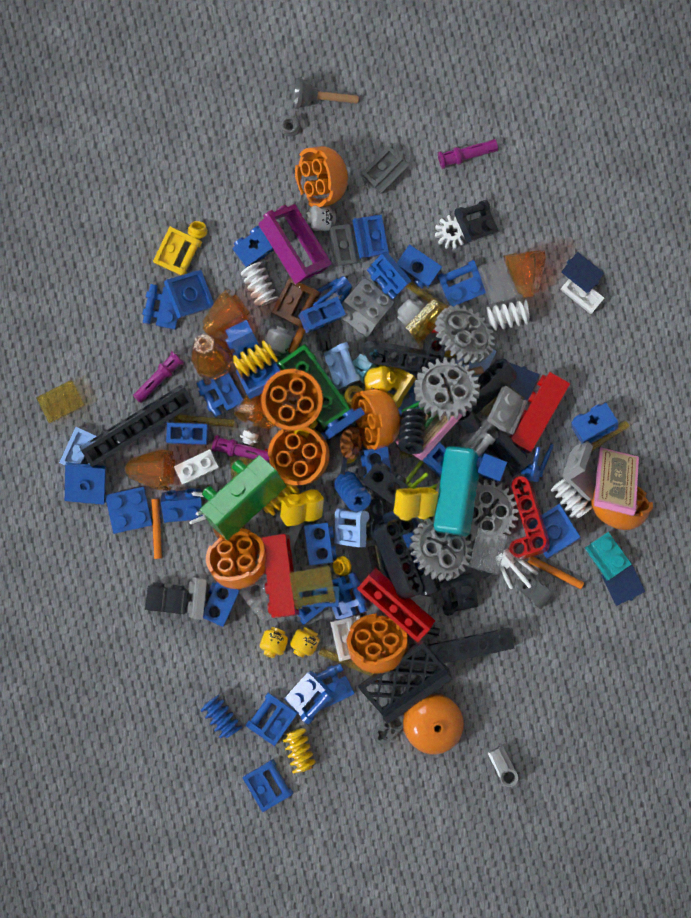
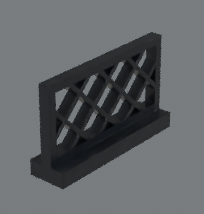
M423 640L407 650L401 658L400 663L403 661L410 662L409 670L398 669V664L393 670L385 673H375L358 685V689L382 714L383 720L387 724L452 680L450 669L438 659ZM423 648L426 652L425 658H415V653ZM413 663H424L423 671L412 670ZM428 663L437 664L439 667L435 671H426ZM394 673L393 681L382 680L383 675ZM397 674H408L407 682L396 681ZM411 675H422V679L418 683L410 682ZM370 684L378 685L377 692H368L366 687ZM381 685L392 686L391 693H381ZM395 686L406 687L405 692L394 694ZM379 697L390 698L389 703L382 707L378 703Z

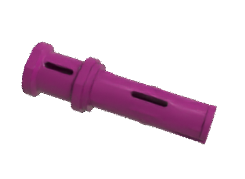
M493 139L461 149L454 147L451 151L437 152L440 167L445 169L446 166L457 163V165L463 163V160L498 152V145L496 140Z
M173 351L170 352L171 355L163 363L159 364V369L133 394V397L138 402L142 403L167 377H172V373L180 365H184V362Z
M216 435L213 440L212 452L219 451L228 454L230 457L237 455L251 460L260 455L270 464L268 451L242 445L235 439H224L220 435Z

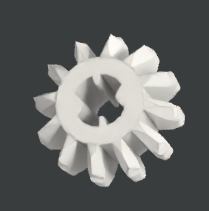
M448 215L446 217L447 222L444 219H440L441 225H436L435 229L440 232L435 233V237H442L438 243L442 244L445 241L446 249H448L450 243H452V248L456 249V242L462 246L464 244L462 239H465L456 217H454V221H451V217ZM449 228H452L453 231H456L454 236H451L450 233H447L449 231Z

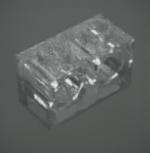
M265 578L259 579L255 584L239 591L263 624L272 617L263 608L264 602L270 601L269 594H266L265 583L267 582ZM254 585L261 587L262 594L260 596H254L251 593V588Z

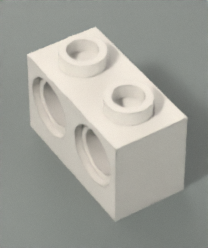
M212 450L205 451L174 466L182 485H186L220 468Z

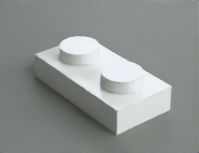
M570 279L560 289L590 314L593 313L604 299L593 288L587 294Z

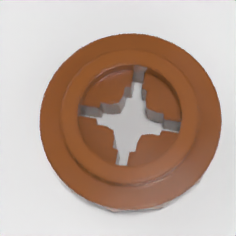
M346 428L341 437V452L347 459L358 457L359 451L362 450V434L359 433L357 428Z

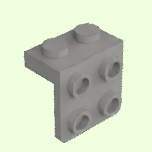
M362 279L342 303L346 313L342 319L368 338L381 318L391 308L394 300H391L388 295H385L368 280Z
M587 441L572 449L562 477L581 496L590 501L593 499L597 473L587 464L593 448Z

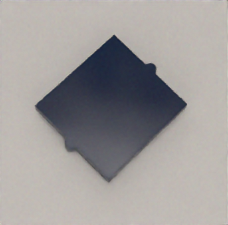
M579 252L567 261V265L561 271L562 274L587 294L594 286L599 284L598 281L604 274V272Z
M510 363L517 372V377L508 387L520 395L522 400L527 401L534 389L539 374L526 369L525 366L520 367Z
M632 563L608 581L601 574L616 606L628 600L632 601L634 597L645 592Z

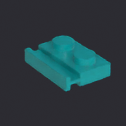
M609 532L584 548L607 581L631 565V562Z

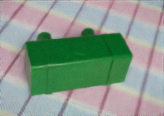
M306 344L278 362L281 370L297 369L310 374L319 384L322 391L323 404L316 421L319 422L323 430H325L328 424L335 419L339 420L344 413L351 409L346 403L344 396L339 393L318 363L316 356L311 353Z
M260 455L247 466L242 460L235 461L232 469L238 474L218 493L211 486L205 488L202 493L208 502L199 510L210 525L227 541L287 487L277 470Z

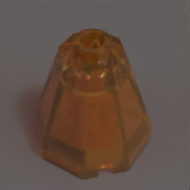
M527 251L525 253L503 255L504 264L517 293L522 294L524 298L535 296L534 293L539 292L546 260L545 251Z
M230 289L225 290L219 295L202 321L204 324L202 328L208 336L217 337L225 334V330L247 320L248 324L253 321L252 317L248 318L247 315L250 312L236 294L230 295L232 292Z
M206 334L196 337L193 344L191 361L199 376H206L216 380L227 374L231 369L230 364L234 360L226 341Z
M262 393L251 399L246 394L236 407L234 415L242 422L247 423V420L253 422V426L271 429L275 425L270 422L263 411L261 403Z
M157 450L130 458L129 462L126 463L125 472L130 479L157 490L170 491L172 487L168 486L174 483L175 459L170 457V455L174 456L173 451Z

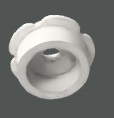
M244 430L240 437L243 438V443L253 446L254 443H258L259 435Z

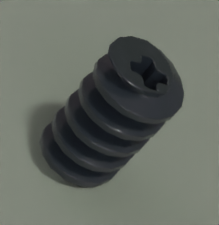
M410 408L404 410L401 414L398 446L401 451L408 454H420L424 450L423 439L425 437L426 413L419 408Z

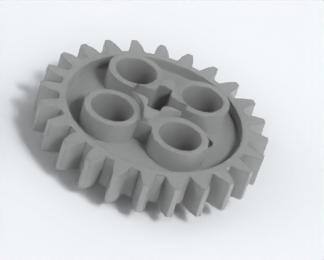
M458 304L455 307L450 305L438 315L435 322L437 326L434 329L439 332L436 337L442 339L440 344L446 345L445 351H451L450 356L457 355V360L463 358L465 363L469 360L472 364L476 361L480 363L492 353V348L495 346L493 343L495 337L491 336L493 331L488 330L490 324H485V318L480 319L479 312L474 314L472 308L467 311L465 305L461 309Z
M444 358L443 363L436 359V365L429 362V369L422 367V373L417 374L419 380H415L416 387L414 388V393L417 394L416 401H420L419 407L425 406L424 413L432 411V418L438 414L439 420L446 416L447 420L450 421L451 415L457 420L459 413L466 416V410L472 411V405H476V398H479L478 391L480 390V385L477 384L478 377H474L475 371L468 372L469 365L462 367V361L455 364V359L453 358L448 363L447 359ZM441 374H443L445 377L446 387L448 390H450V398L453 404H451L449 401L447 389L444 388V381L441 377ZM450 376H456V377H458V378L453 380V379H450L449 377H450ZM436 381L439 384L431 385L430 382ZM462 393L464 396L458 397L455 394ZM441 398V399H444L445 401L440 403V402H437L436 400Z
M484 480L482 486L478 482L474 505L478 514L472 519L470 540L473 541L478 537L479 544H481L483 539H485L486 544L490 543V539L497 543L498 536L504 540L503 533L505 532L510 535L511 532L508 528L516 527L512 520H518L514 513L519 512V510L513 509L516 502L511 501L514 494L507 495L509 488L501 490L502 483L495 487V481L488 485L487 480ZM484 492L489 493L491 496V501L488 504H484L481 501V495ZM496 499H499V502L489 511L491 516H484L478 525L475 526L474 522L484 513L483 507L487 509ZM498 506L505 508L506 512L503 517H498L495 513ZM486 520L492 523V529L489 532H485L482 529V523Z
M435 516L430 519H425L417 525L418 528L413 530L415 535L410 537L413 543L409 547L415 549V551L410 554L417 557L413 562L420 563L419 570L422 568L426 569L424 575L431 573L432 579L438 576L439 581L444 578L448 581L451 578L458 577L469 566L468 561L472 557L468 554L472 552V549L467 548L471 541L465 540L467 536H457L436 531L434 529Z

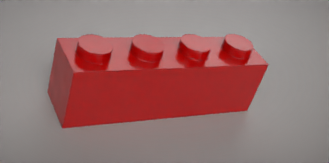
M551 372L546 376H541L537 383L540 386L536 393H531L527 400L530 403L528 408L524 409L514 434L509 435L514 445L528 454L532 452L570 385L569 382Z
M282 534L262 537L266 552V569L264 574L267 576V582L265 583L266 594H269L270 600L267 603L268 613L271 614L272 618L300 615L290 535Z
M376 568L357 588L417 643L436 621L411 598L401 599L398 597L393 583Z

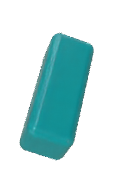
M454 446L446 448L434 519V529L438 532L457 536H468L471 532L479 479L476 465L478 453L472 448Z

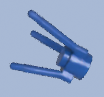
M344 276L334 279L332 282L317 289V291L322 292L332 287V290L316 301L313 306L322 303L334 293L338 296L342 294L339 299L342 304L345 298L349 296V290L352 289V285Z
M550 444L541 467L537 465L540 447L536 448L533 465L528 464L527 467L521 470V474H524L527 480L539 482V478L543 476L544 468L554 447L553 444Z

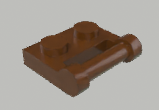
M289 278L271 313L304 329L300 318L293 316L305 293L309 294V297L302 311L311 308L316 299H319L321 293L302 283L295 285L293 280Z

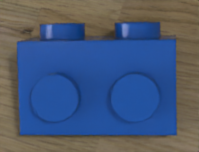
M188 488L181 491L168 490L162 492L161 507L164 523L194 520L203 516L196 515V512L200 511L199 509L202 507L201 497L192 495L193 492H201V489Z

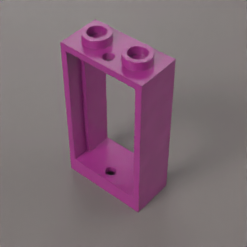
M285 204L275 212L270 210L263 215L264 219L258 225L295 285L322 273L332 265L296 204L288 207ZM285 217L313 262L312 265L304 266L278 224L277 219Z

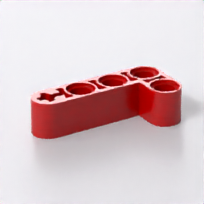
M517 477L512 482V490L526 536L512 541L509 549L513 556L519 559H526L545 553L550 547V541L532 483L525 477ZM521 483H524L526 485L523 487L524 492L519 489L521 487ZM527 501H532V507L529 510H525L524 504ZM536 519L538 521L537 527L530 529V522ZM542 538L543 546L536 548V540ZM523 544L524 552L517 554L516 548L518 545Z

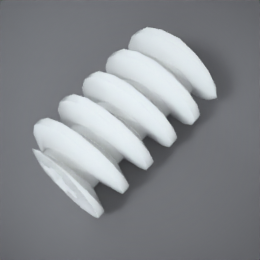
M262 262L254 263L241 272L242 277H247L244 280L245 284H250L247 287L248 291H254L250 296L251 298H257L254 301V304L257 306L267 305L279 298L278 296L272 297L275 289H268L272 282H265L269 276L262 275L266 270L265 268L258 267Z
M517 301L516 307L510 302L508 309L505 304H502L501 310L495 305L493 312L487 307L490 326L497 331L499 324L502 329H505L506 323H508L510 328L513 327V322L520 326L521 320L528 325L529 309L527 301H524V306L521 301Z
M562 479L552 487L551 492L558 491L555 497L563 498L560 505L567 504L564 511H572L568 516L569 518L576 517L577 519L592 509V506L585 507L588 500H581L583 496L579 493L576 494L577 490L567 483L565 479Z

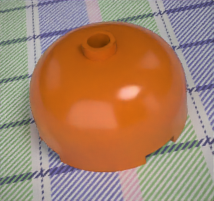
M317 146L304 149L299 154L301 156L299 165H295V178L301 195L306 194L309 202L308 205L311 207L313 205L324 207L336 203L344 195L348 184V171L344 160L335 150L329 147ZM302 175H303L304 177H310V176H316V175H317V179H316V180L306 181L305 184H304V190L302 189V186H301V177H302ZM329 194L328 197L323 199H317L312 197L317 195Z
M286 369L274 374L267 381L262 392L261 403L266 417L274 425L285 430H300L309 426L317 419L322 409L323 396L319 384L310 374L297 369ZM291 397H295L297 399V402L295 404L289 403V399Z
M369 389L355 393L352 398L351 409L353 408L355 411L361 407L365 413L356 421L358 426L356 428L362 434L361 441L364 447L368 450H377L392 444L399 434L401 422L400 413L395 401L389 394L378 389Z
M309 426L302 429L310 433L307 439L301 434L294 433L295 430L281 429L270 442L268 449L270 464L287 484H310L319 479L327 469L330 459L328 444L321 433Z
M638 486L634 516L594 506L595 488L593 499L591 500L592 508L597 517L605 524L620 530H631L641 526L653 509V502L647 500L645 497L647 493Z
M243 528L228 541L222 535H219L220 538L212 546H209L206 553V564L213 578L222 586L230 589H243L255 584L263 576L266 569V552L261 538L250 532V530ZM257 554H260L259 559L257 561L258 565H256L255 561L257 560Z
M377 613L363 616L350 627L347 637L349 656L356 666L366 672L385 673L397 667L407 651V633L389 617L377 616Z
M432 693L404 713V734L412 746L423 753L433 755L445 753L452 749L462 736L464 729L462 713L456 703L444 694ZM436 725H439V727H440V730H439V731H437L436 729H434V727H435Z

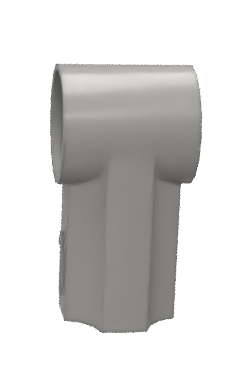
M504 746L488 752L502 784L506 787L516 785L518 774ZM506 772L514 774V779L511 782H506L503 779Z

